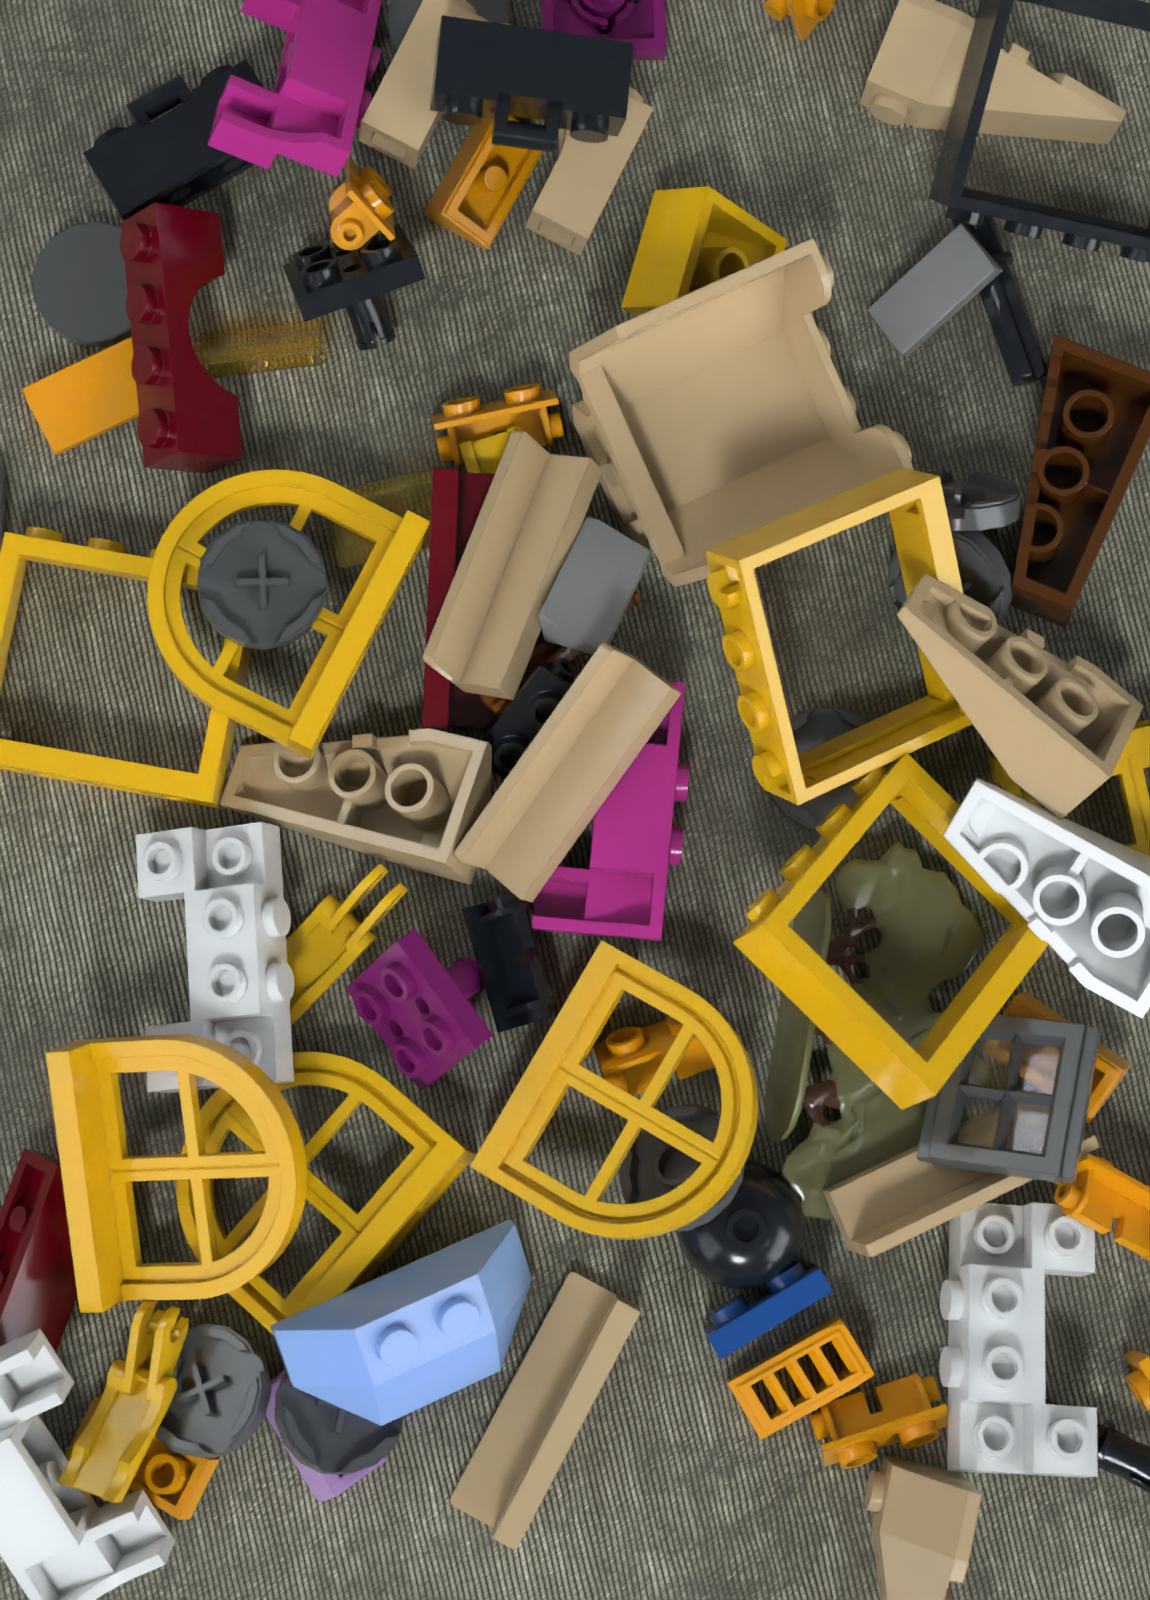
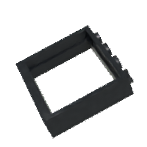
M981 0L929 199L947 206L946 218L982 226L984 215L1006 219L1004 230L1010 233L1040 239L1043 228L1064 232L1063 244L1098 252L1101 241L1122 245L1119 256L1143 263L1144 261L1150 263V218L1147 227L964 186L1014 0ZM1016 0L1150 33V3L1139 0Z

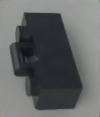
M442 15L436 43L430 111L443 112V118L446 121L466 126L480 124L482 118L493 119L494 117L493 145L555 153L559 128L570 130V136L578 141L587 143L605 142L608 140V135H619L626 120L634 43ZM517 116L545 120L544 125L512 121L508 120V117Z
M246 59L233 67L231 65H222L213 69L202 79L200 86L192 90L193 94L180 74L126 105L135 121L134 124L127 128L116 127L104 132L95 140L93 147L83 153L93 174L122 222L155 202L183 207L255 165L208 146L218 101L230 75L263 87ZM179 104H182V105H180L179 107H177V108L173 109L172 111L168 112L167 114H165V115L161 116L160 118H158V119L154 120L153 122H151V120L157 118L158 116L162 115L163 113L169 111L170 109L176 107V106L179 105Z

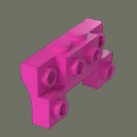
M243 0L240 12L287 31L274 90L270 91L230 75L218 101L208 146L265 169H269L276 154H279L337 178L351 153L355 128H360L361 121L371 103L372 92L364 89V84H368L371 81L381 54V48L374 46L373 40L382 0Z
M668 681L682 694L594 815L589 869L561 866L556 868L534 900L532 930L594 937L597 935L661 941L668 865L680 866L684 828L672 826L674 801L686 802L690 764L678 763L685 682Z

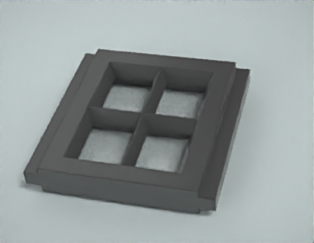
M996 1014L936 1096L927 1100L917 1159L936 1166L1057 1183H1076L1101 1035L1100 1029L1086 1027L1085 1024Z

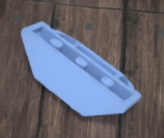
M509 1219L270 1326L293 1387L383 1426L501 1371L532 1281V1276L516 1225Z

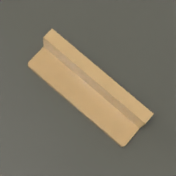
M513 431L511 433L423 653V661L464 692L514 700L542 629L539 619L541 608L578 535L603 471L591 458L550 454L527 432Z
M602 643L454 851V856L463 864L486 869L520 900L533 902L682 692L636 656L608 643Z
M1038 1088L1032 1090V1092L1044 1093ZM1014 1102L1006 1149L1042 1154L1050 1107ZM1000 1106L961 1124L957 1142L993 1147ZM1084 1133L1080 1156L1100 1147L1095 1134ZM917 1145L822 1191L847 1249L867 1257H874L1033 1179L936 1166L932 1163L921 1162L917 1159L919 1146Z
M576 1271L569 1272L450 1498L452 1506L494 1528L493 1539L515 1551L641 1313L637 1304Z

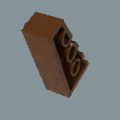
M1054 334L1048 359L1011 578L1012 600L1010 605L1066 628L1150 440V371Z

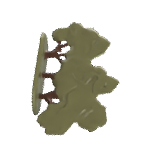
M896 841L880 860L867 861L854 858L839 869L835 885L839 901L848 910L851 919L834 940L830 941L831 905L827 893L820 888L796 915L793 930L828 965L839 966L848 977L852 989L915 1050L943 1014L941 1012H934L930 1004V992L944 981L952 980L967 970L975 955L984 944L986 932L973 911L961 904L959 891L950 882L945 872L924 869L917 851L905 848L901 842ZM868 908L873 910V917L864 923L856 922L860 909ZM873 929L880 930L882 939L880 945L865 955L847 954V947L857 948L858 939L855 936ZM863 964L867 977L863 979L858 978L852 973L851 965ZM782 992L764 1105L765 1127L768 1137L773 1142L784 1140L796 1126L802 1105L805 1107L814 1122L810 1134L806 1140L800 1143L786 1157L781 1172L789 1182V1186L801 1197L800 1205L804 1216L835 1220L822 1190L919 1145L927 1100L901 1110ZM814 1035H820L824 1037L827 1043V1055L832 1067L830 1080L806 1087ZM974 1052L968 1084L985 1086L994 1074L981 1056ZM966 1096L964 1107H966L975 1097ZM823 1105L840 1109L841 1118L838 1121H830L823 1115Z

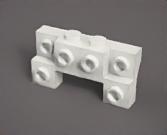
M256 822L207 830L186 827L136 835L138 898L155 902L184 899L190 1022L145 1027V1036L186 1034L208 1038L231 1047L247 1057L274 1084L294 1082L290 999L294 994L295 983L292 969L287 963L286 935L290 930L291 916L283 894L280 827L265 822ZM147 1071L148 1092H179L177 1071ZM195 1075L197 1090L221 1088L212 1081Z
M1031 1202L1021 1206L984 1203L949 1220L948 1280H944L940 1292L941 1315L944 1320H948V1346L943 1348L939 1364L941 1383L944 1387H948V1471L1077 1478L1098 1477L1097 1407L1046 1404L1045 1274L1083 1277L1095 1273V1230L1064 1215L1059 1204Z
M41 1329L0 1347V1556L29 1600H96L117 1586L165 1565L176 1541L143 1489L125 1496L122 1503L111 1502L98 1508L88 1492L57 1483L69 1461L38 1414L62 1404L75 1382Z

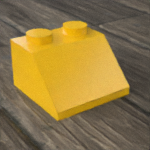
M710 186L655 190L621 308L636 317L785 251L787 239Z

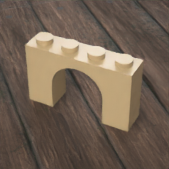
M466 0L422 1L361 121L360 142L412 169H415L443 112L430 111L436 43L442 15L490 22L477 15L474 6ZM629 87L627 116L618 136L608 135V140L605 142L587 143L573 139L570 136V130L559 128L557 161L531 211L525 228L579 256L581 255L653 110V107L643 103V97L636 90Z

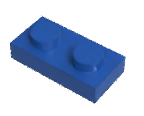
M795 1261L783 1273L767 1283L770 1288L769 1290L747 1302L743 1294L714 1309L709 1314L714 1323L703 1330L720 1360L833 1292L821 1269L814 1263L803 1269L799 1261Z

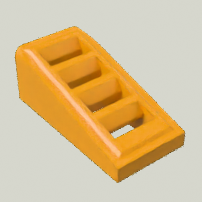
M835 1314L726 1382L762 1440L854 1389L875 1374L846 1325ZM829 1341L832 1342L847 1367L838 1374H835L820 1349L822 1345ZM806 1354L809 1355L824 1380V1383L816 1388L812 1387L797 1362V1359ZM783 1367L787 1369L802 1394L801 1397L793 1402L790 1401L774 1372ZM760 1380H763L780 1410L770 1416L751 1385Z

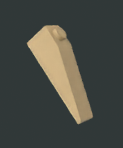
M899 0L868 76L859 104L870 108L873 116L888 124L902 125L905 123L915 128L947 130L976 19L963 11L936 0ZM1014 42L1007 45L1006 49L1001 48L978 133L1109 144L1122 123L1127 110L1067 74L1051 73L1045 76L1035 70L1033 64L1028 60L1031 52Z
M925 573L914 586L898 611L897 616L1009 777L1023 788L1032 800L1042 804L1060 820L1063 819L1111 777L1144 705L1096 665L1077 655L1070 662L1057 657L1043 649L1045 647L1044 637L1029 629H1026L1020 636L997 624L996 617L989 607Z
M432 728L409 730V735L376 737L373 733L352 735V740L319 743L312 759L277 742L241 745L220 805L224 808L413 870L471 885L477 867L463 864L454 856V851L491 800L492 746L486 741Z
M886 1455L883 1457L881 1472L874 1470L870 1472L865 1492L864 1509L872 1511L871 1525L880 1600H951L950 1589H947L949 1581L964 1582L982 1494L961 1472L948 1471L945 1468Z

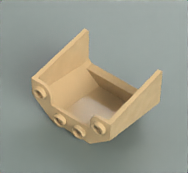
M814 238L619 324L569 352L570 371L580 385L583 399L572 405L573 424L588 457L603 469L599 481L623 534L643 547L649 545L659 560L662 575L674 587L707 579L711 572L705 550L899 468L903 467L914 470L911 464L912 454L906 439L899 432L893 431L883 424L861 429L856 417L855 400L848 388L841 383L831 360L829 340L814 321L811 312L829 303L834 285L832 267L827 258L819 252Z

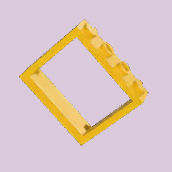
M902 467L705 550L711 572L707 577L708 590L714 603L720 609L726 633L722 639L723 651L729 664L735 670L741 694L737 699V707L743 723L750 731L755 755L752 758V768L755 777L764 790L793 804L800 805L895 761L906 752L910 754L972 725L970 719L917 645L928 693L927 696L798 754L754 573V568L889 511L907 597L925 573L963 593L940 476Z
M26 527L25 535L4 532L0 552V693L28 560L148 582L150 566L156 549L150 550L149 557L126 554L125 545L102 538H88L87 546L65 543L63 542V534L40 527ZM187 566L182 588L197 591L199 571ZM225 637V640H224L223 648H224V646H225V644H226V642H227V640H228L226 637ZM240 646L225 674V677L245 687L252 648ZM211 708L198 774L1 738L0 770L221 809L220 801L225 790L238 722Z
M907 752L887 766L877 768L854 781L851 788L857 793L856 797L848 806L844 802L839 803L820 821L815 830L822 837L813 848L808 844L801 847L782 866L779 873L786 880L776 892L768 888L748 906L750 910L745 916L751 921L733 941V944L901 1110L936 1096L1049 945L1045 940L1041 941L1027 926L1028 922L1001 893H996L944 837V832L960 805ZM889 803L1011 923L915 1050L788 926Z

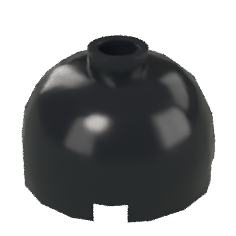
M747 1159L743 1181L731 1203L712 1221L689 1231H676V1235L686 1259L705 1279L729 1289H754L772 1281L795 1262L804 1241L805 1216L798 1195L779 1171L755 1160Z

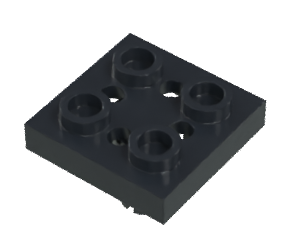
M399 224L394 225L395 238L392 241L379 230L362 247L356 250H344L338 246L330 248L327 243H319L299 250L293 255V262L282 265L304 322L345 308L356 337L358 349L370 350L377 348L369 328L370 322H373L382 346L388 344L396 337L381 294L426 279L418 255Z

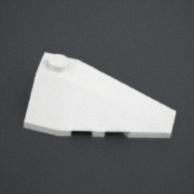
M976 778L945 830L944 837L996 893H1001L1028 922L1027 926L1041 941L1045 940L1069 966V971L1084 987L1134 1015L1143 1018L1150 1007V857L1066 818L1060 820L1051 811Z

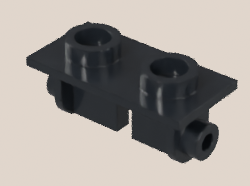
M556 658L553 663L546 662L542 667L538 666L516 694L514 700L509 703L481 740L488 742L492 746V772L506 779L574 683L577 670L568 660Z
M513 893L496 897L490 902L462 909L498 1033L553 1017L550 1004L556 1002L555 997L550 996L540 959L535 960L532 948L536 946L525 910H528L527 903L520 904L519 898Z

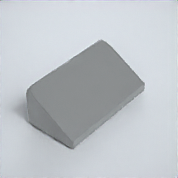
M960 223L867 310L901 356H910L996 278L1003 269L969 230Z
M587 516L541 608L539 619L544 641L589 654H594L604 642L610 644L651 558L650 550L601 520Z

